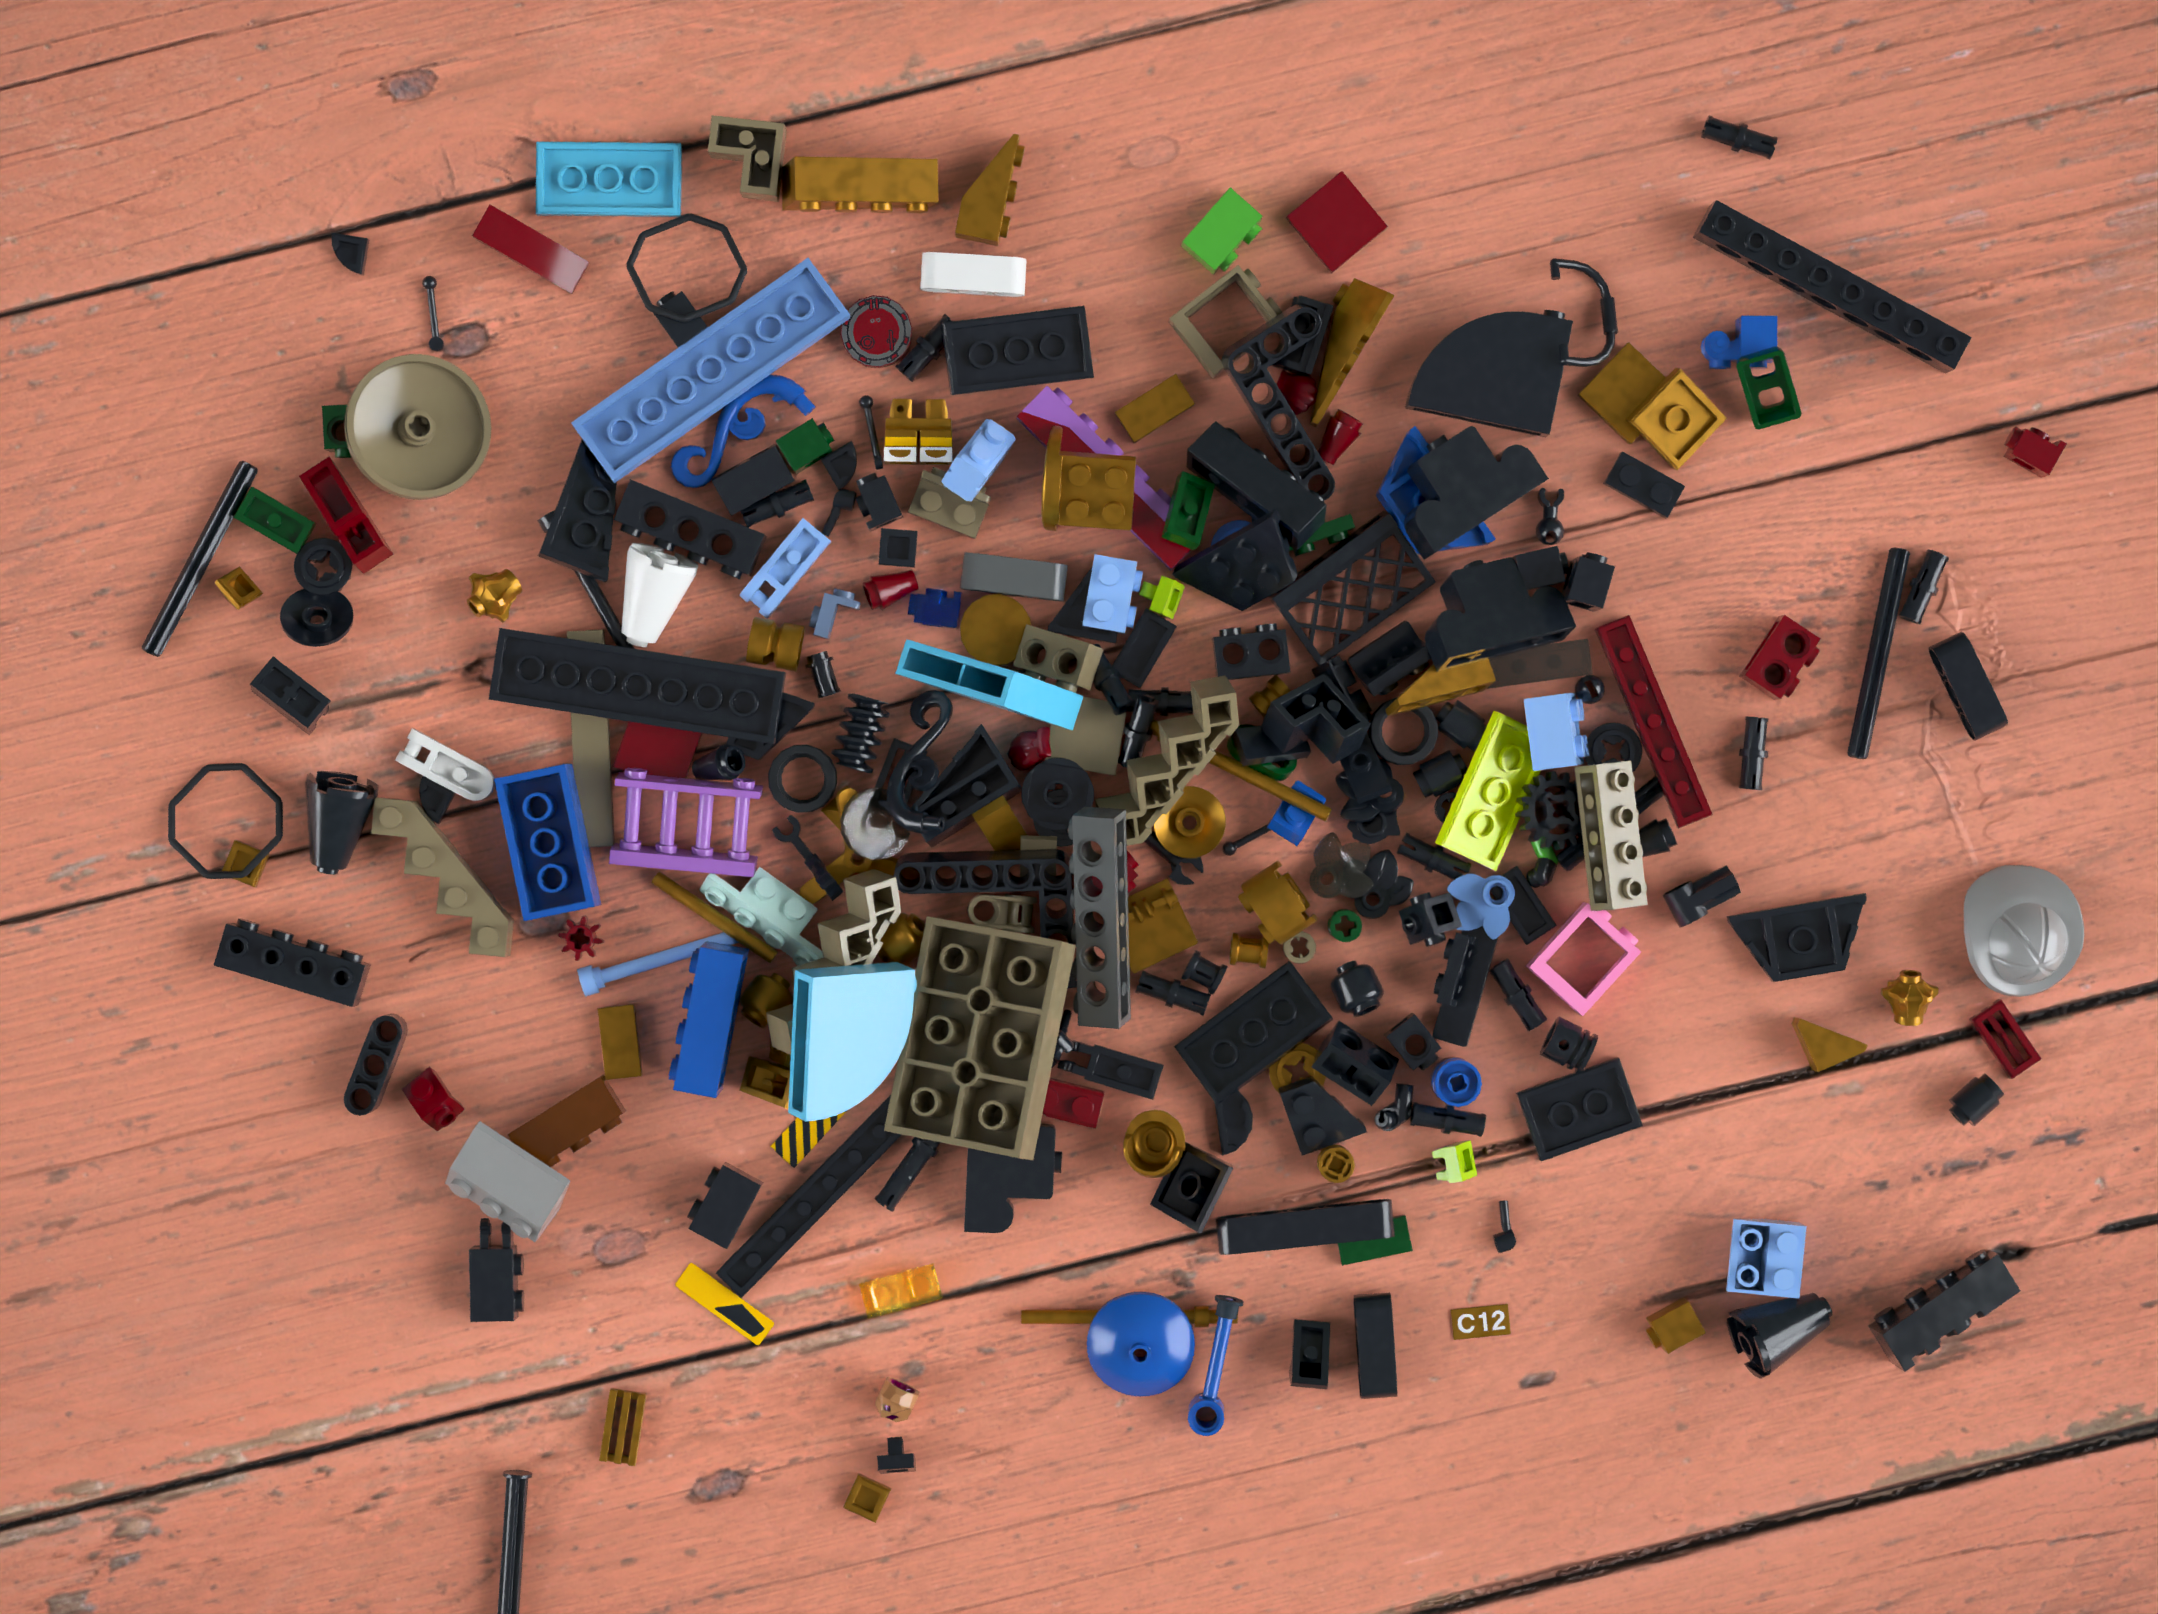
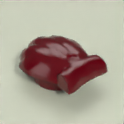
M1285 370L1281 371L1276 383L1295 415L1306 412L1309 406L1316 402L1315 394L1317 393L1315 380L1307 375H1291Z
M1042 727L1037 731H1023L1017 734L1010 743L1011 747L1007 753L1008 758L1011 759V764L1022 771L1038 765L1046 757H1051L1050 728Z

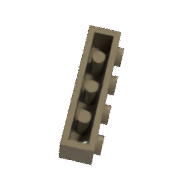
M1631 761L1574 767L1591 911L1615 910L1648 905L1646 895L1647 884L1644 877L1642 860L1643 849L1640 842L1638 825L1639 813L1636 808L1634 790L1635 778L1632 772Z

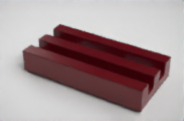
M2001 999L1996 1000L1991 1006L1981 1010V1013L1969 1019L2009 1079L2015 1078L2041 1060V1057ZM1998 1011L2022 1045L2029 1056L2027 1060L2024 1061L1993 1015L1995 1012ZM1987 1019L2018 1065L2015 1068L2012 1067L1982 1021Z

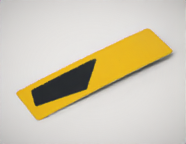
M694 1263L688 1265L675 1283L677 1288L756 1345H760L774 1326V1322Z

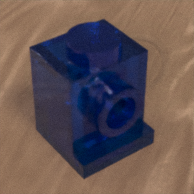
M926 588L925 595L910 594L908 615L914 616V624L957 630L962 592L954 591L953 598H947V591L931 588Z

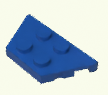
M1414 426L1406 433L1376 493V497L1396 521L1398 528L1415 552L1420 554L1407 535L1404 526L1406 515L1413 508L1426 501L1407 472L1411 464L1429 453L1426 447L1429 444L1417 427ZM1483 521L1439 551L1488 545L1496 538Z

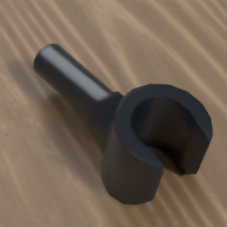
M842 489L835 494L833 508L821 531L822 534L829 537L840 516L841 509L853 511L856 492Z
M1068 1009L1064 1010L1061 1018L1054 1053L1057 1058L1060 1057L1063 1051L1069 1053L1074 1047V1044L1066 1035L1072 1012Z
M1499 1201L1503 1232L1493 1235L1498 1253L1509 1251L1516 1244L1510 1224L1508 1201Z

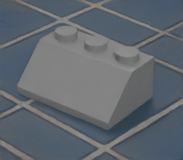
M479 1121L450 1167L445 1184L457 1196L468 1198L479 1205L480 1209L487 1216L498 1218L508 1224L511 1230L519 1237L529 1238L536 1242L558 1213L570 1180Z

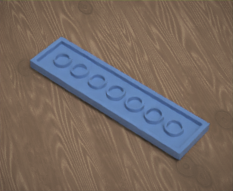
M807 258L578 417L571 424L611 480L616 483L851 318L850 313L810 259Z

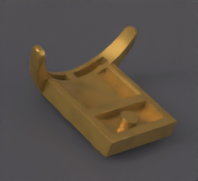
M1053 426L1047 443L1042 483L1041 512L1042 524L1045 530L1057 531V525L1131 530L1136 456L1060 451L1063 429L1060 426Z

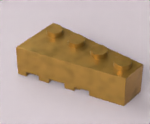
M795 156L783 166L782 211L818 212L835 209L836 212H856L857 209H871L873 213H889L893 211L892 208H906L907 213H927L929 207L938 203V159Z

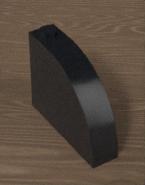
M1544 310L1543 315L1530 312L1494 313L1464 324L1446 336L1422 363L1410 387L1405 409L1546 438L1550 435L1564 368L1560 361L1559 345L1569 344L1573 321L1566 320L1565 313Z

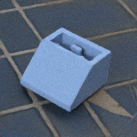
M1575 693L1524 699L1533 771L1584 764V757L1589 756V748L1586 745L1588 744L1587 736L1580 734L1579 721H1584L1582 699H1576Z
M1733 1219L1726 1291L1799 1299L1807 1226L1799 1222L1772 1219Z

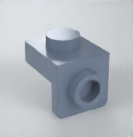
M834 588L833 595L824 593L821 607L814 606L809 627L815 628L813 635L830 639L838 605L860 610L861 603L854 601L855 594Z

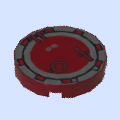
M872 295L859 299L848 308L847 311L850 313L851 318L841 325L840 335L845 350L853 360L865 367L883 368L894 365L905 355L911 345L913 329L909 315L899 303L888 297Z

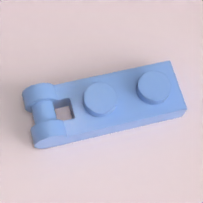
M802 518L739 596L747 603L749 601L753 602L760 608L759 613L768 619L831 541ZM766 581L776 589L770 597L759 590Z

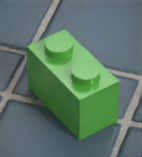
M1230 187L1182 241L1181 247L1213 275L1219 268L1225 272L1238 258L1239 255L1234 251L1244 241L1249 245L1261 232L1262 228L1258 224L1263 216Z

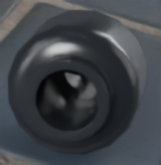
M1350 961L1336 969L1338 975L1332 980L1330 986L1343 1012L1353 1013L1354 1017H1359L1372 1012L1380 1006L1379 1000L1382 998L1384 990L1372 966L1368 964L1358 965L1356 961Z

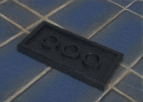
M1085 306L941 323L950 396L1094 378Z
M1288 961L1174 1047L1215 1103L1219 1105L1332 1021L1333 1018L1293 964Z

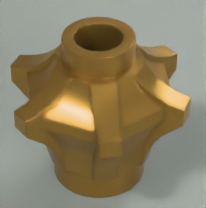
M508 569L490 575L477 573L470 575L469 580L472 591L471 597L467 599V605L477 617L486 615L492 619L497 618L502 623L505 622L509 617L511 604L515 601L516 596L522 593L521 584L516 576Z
M1903 970L1899 973V977L1896 980L1888 981L1887 987L1881 989V995L1891 1005L1894 1022L1904 1026L1922 1024L1923 1015L1926 1013L1929 1003L1938 995V987L1927 984L1921 978L1922 974L1919 971Z

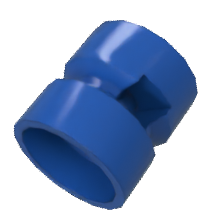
M1450 1057L1443 1059L1434 1067L1430 1078L1431 1087L1436 1096L1451 1106H1466L1475 1101L1481 1091L1482 1081L1480 1073L1475 1066L1462 1058Z

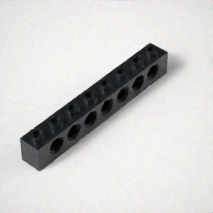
M1717 200L1709 206L1693 236L1694 239L1945 374L1956 368L1972 338Z

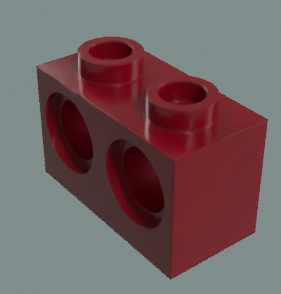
M1786 615L1778 616L1739 677L1774 700L1781 699L1783 695L1789 697L1800 682V679L1796 676L1803 665L1809 667L1817 657L1820 649L1816 645L1821 638ZM1790 634L1797 636L1801 642V648L1795 655L1787 652L1784 646L1785 639ZM1770 664L1777 666L1781 671V679L1776 685L1768 683L1765 679V669Z

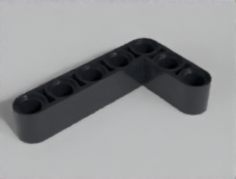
M1294 305L1229 346L1222 356V364L1286 470L1295 477L1297 483L1308 491L1310 478L1321 474L1324 483L1322 488L1316 493L1323 500H1327L1335 490L1334 478L1267 370L1269 366L1313 339L1321 329L1322 320L1314 309L1304 305ZM1307 313L1310 318L1309 327L1305 331L1298 332L1295 329L1294 321L1299 314ZM1272 332H1276L1280 338L1278 347L1271 352L1266 351L1264 348L1265 337ZM1241 352H1246L1249 357L1248 366L1242 371H1236L1233 366L1235 356ZM1259 383H1265L1268 388L1266 398L1255 402L1252 397L1253 388ZM1277 414H1284L1287 419L1285 428L1279 432H1273L1271 428L1272 418ZM1297 444H1303L1305 448L1304 457L1298 462H1292L1289 457L1291 448Z
M1062 850L920 852L904 854L896 862L893 876L896 877L898 890L907 894L1039 891L1041 937L1048 938L1054 933H1061L1067 938V943L1073 944L1071 931L1074 924V916L1070 905V897L1073 890L1072 874L1069 870L1070 857ZM1057 863L1062 865L1065 871L1059 876H1052L1046 871V867ZM1021 864L1029 872L1025 876L1017 877L1011 874L1009 869L1013 865ZM979 865H985L992 870V874L989 877L981 878L975 875L973 869ZM949 866L955 870L956 875L945 879L939 876L937 870L940 867ZM906 867H913L917 869L920 876L913 880L906 879L901 874V870ZM1058 898L1063 900L1066 906L1062 910L1055 911L1047 906V902Z

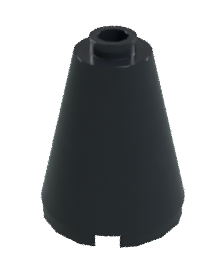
M317 771L316 778L311 773L307 774L305 787L310 862L317 866L318 872L335 875L338 874L339 870L347 868L375 803V798L378 796V785L375 782L367 779V785L357 783L358 776L333 771Z
M1815 1293L1801 1295L1799 1299L1787 1298L1736 1309L1729 1313L1732 1317L1727 1318V1327L1737 1353L1739 1354L1744 1351L1750 1360L1745 1363L1747 1369L1755 1377L1762 1379L1770 1375L1830 1325L1829 1317L1832 1316V1310L1824 1297L1819 1298Z

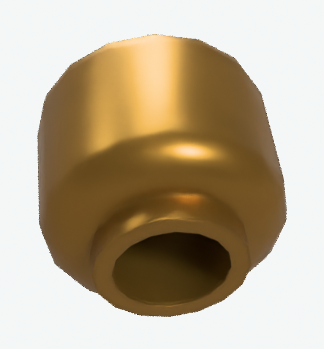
M900 913L895 924H889L880 940L883 944L877 953L879 957L886 963L898 962L905 966L910 964L919 956L925 923L913 913L910 915Z
M773 973L770 977L763 974L756 975L740 997V1004L743 1007L741 1013L753 1024L760 1028H765L768 1025L766 1012L793 1004V996L788 990L791 986L790 983L776 973Z

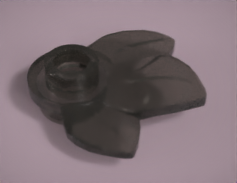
M1333 832L1322 838L1313 854L1316 867L1310 875V886L1314 893L1326 899L1334 898L1339 894L1353 899L1368 893L1374 887V883L1363 871L1370 860V845L1353 842L1342 846L1339 838ZM1326 874L1334 876L1333 882L1329 885L1321 883L1322 877Z

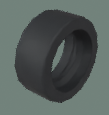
M1396 697L1382 703L1373 713L1369 726V738L1376 753L1384 761L1395 765H1410L1425 759L1434 749L1438 738V723L1432 710L1427 706L1410 710L1421 718L1424 725L1423 740L1416 749L1409 752L1392 750L1382 737V726L1388 717L1385 709L1398 698Z
M793 745L781 751L772 761L768 772L769 789L774 799L784 808L797 813L813 812L825 806L833 797L837 786V770L832 759L821 749L810 745ZM807 757L814 760L821 766L824 773V784L821 791L815 797L808 800L792 798L782 785L784 767L796 758Z

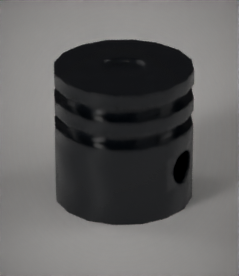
M1557 1017L1544 1040L1540 1055L1561 1066L1567 1064L1568 1069L1572 1070L1575 1068V1072L1580 1074L1586 1067L1595 1049L1598 1035L1592 1034L1590 1036V1031L1584 1030L1582 1032V1027ZM1566 1040L1564 1044H1559L1560 1041Z

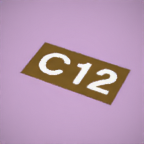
M1508 1304L1451 1310L1454 1340L1511 1334Z

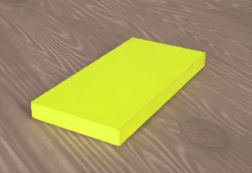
M1493 711L1435 841L1436 844L1495 871L1520 819L1515 817V813L1523 810V805L1517 803L1516 799L1527 796L1522 787L1526 784L1534 785L1533 777L1541 772V770L1533 771L1526 725L1502 713Z

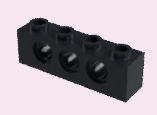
M631 479L614 518L615 521L622 524L620 531L640 538L642 532L656 537L653 544L671 552L674 551L675 546L689 551L686 558L706 566L709 560L722 565L720 572L737 579L741 578L742 573L748 576L752 575L767 538L763 533ZM654 508H661L665 512L664 523L656 528L650 527L646 519L648 512ZM686 522H695L699 527V534L692 541H684L680 536V529ZM721 535L729 536L733 543L731 551L725 555H718L713 549L715 539Z

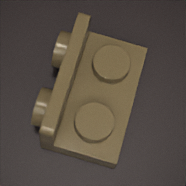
M933 467L931 473L923 470L908 513L976 539L991 501V497L985 494L987 488L983 487L972 502L966 501L945 487L941 482L947 473L946 471Z

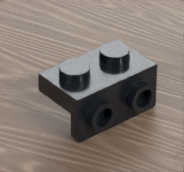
M1403 621L1350 656L1348 663L1364 688L1375 697L1378 694L1385 695L1398 686L1397 681L1406 675H1415L1423 671L1428 666L1427 661L1431 659L1426 643L1417 636L1408 621Z

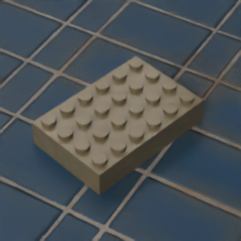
M927 916L915 973L917 988L914 992L912 1021L904 1048L898 1058L884 1131L1020 1159L1033 1160L1076 945L1059 940Z

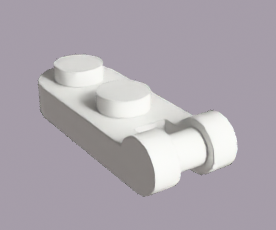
M413 728L407 736L409 742L404 752L399 751L395 759L397 762L466 799L480 801L492 794L495 787V778L489 769ZM422 747L431 751L425 763L417 759Z

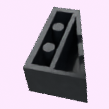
M982 724L974 732L975 734L962 750H959L952 758L953 760L938 777L935 785L926 790L914 803L918 805L920 812H927L929 816H940L945 820L943 831H928L926 834H922L931 848L974 822L975 819L972 814L1001 796H1004L1005 800L1008 801L1022 792V787Z

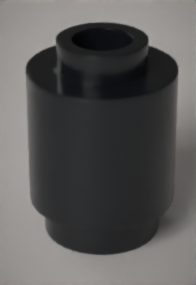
M1459 700L1453 705L1447 701L1435 717L1440 722L1438 725L1440 732L1463 749L1468 747L1472 751H1475L1487 727L1484 724V718Z
M1450 750L1420 764V769L1413 772V775L1425 798L1433 794L1437 797L1461 785L1467 767L1460 753L1453 756Z
M1984 1073L1979 1079L1974 1077L1949 1099L1953 1105L1949 1111L1963 1126L1968 1122L1972 1126H1976L2000 1104L1999 1099L2004 1096V1093Z

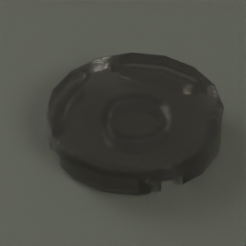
M879 787L863 789L854 794L844 806L840 819L841 834L847 846L858 856L871 860L888 859L897 854L908 842L910 832L899 826L889 812L878 803L879 800H887V789Z

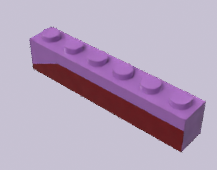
M1046 386L1017 415V420L1046 449L1052 427L1060 426L1063 429L1060 451L1109 455L1124 454L1122 449L1113 440L1108 438L1104 442L1095 433L1099 427L1084 412L1078 416L1069 407L1073 403L1072 400L1058 387L1052 391ZM1136 464L1132 528L1129 531L1171 571L1191 549L1162 538L1171 497L1161 488L1155 492L1146 483L1150 477Z

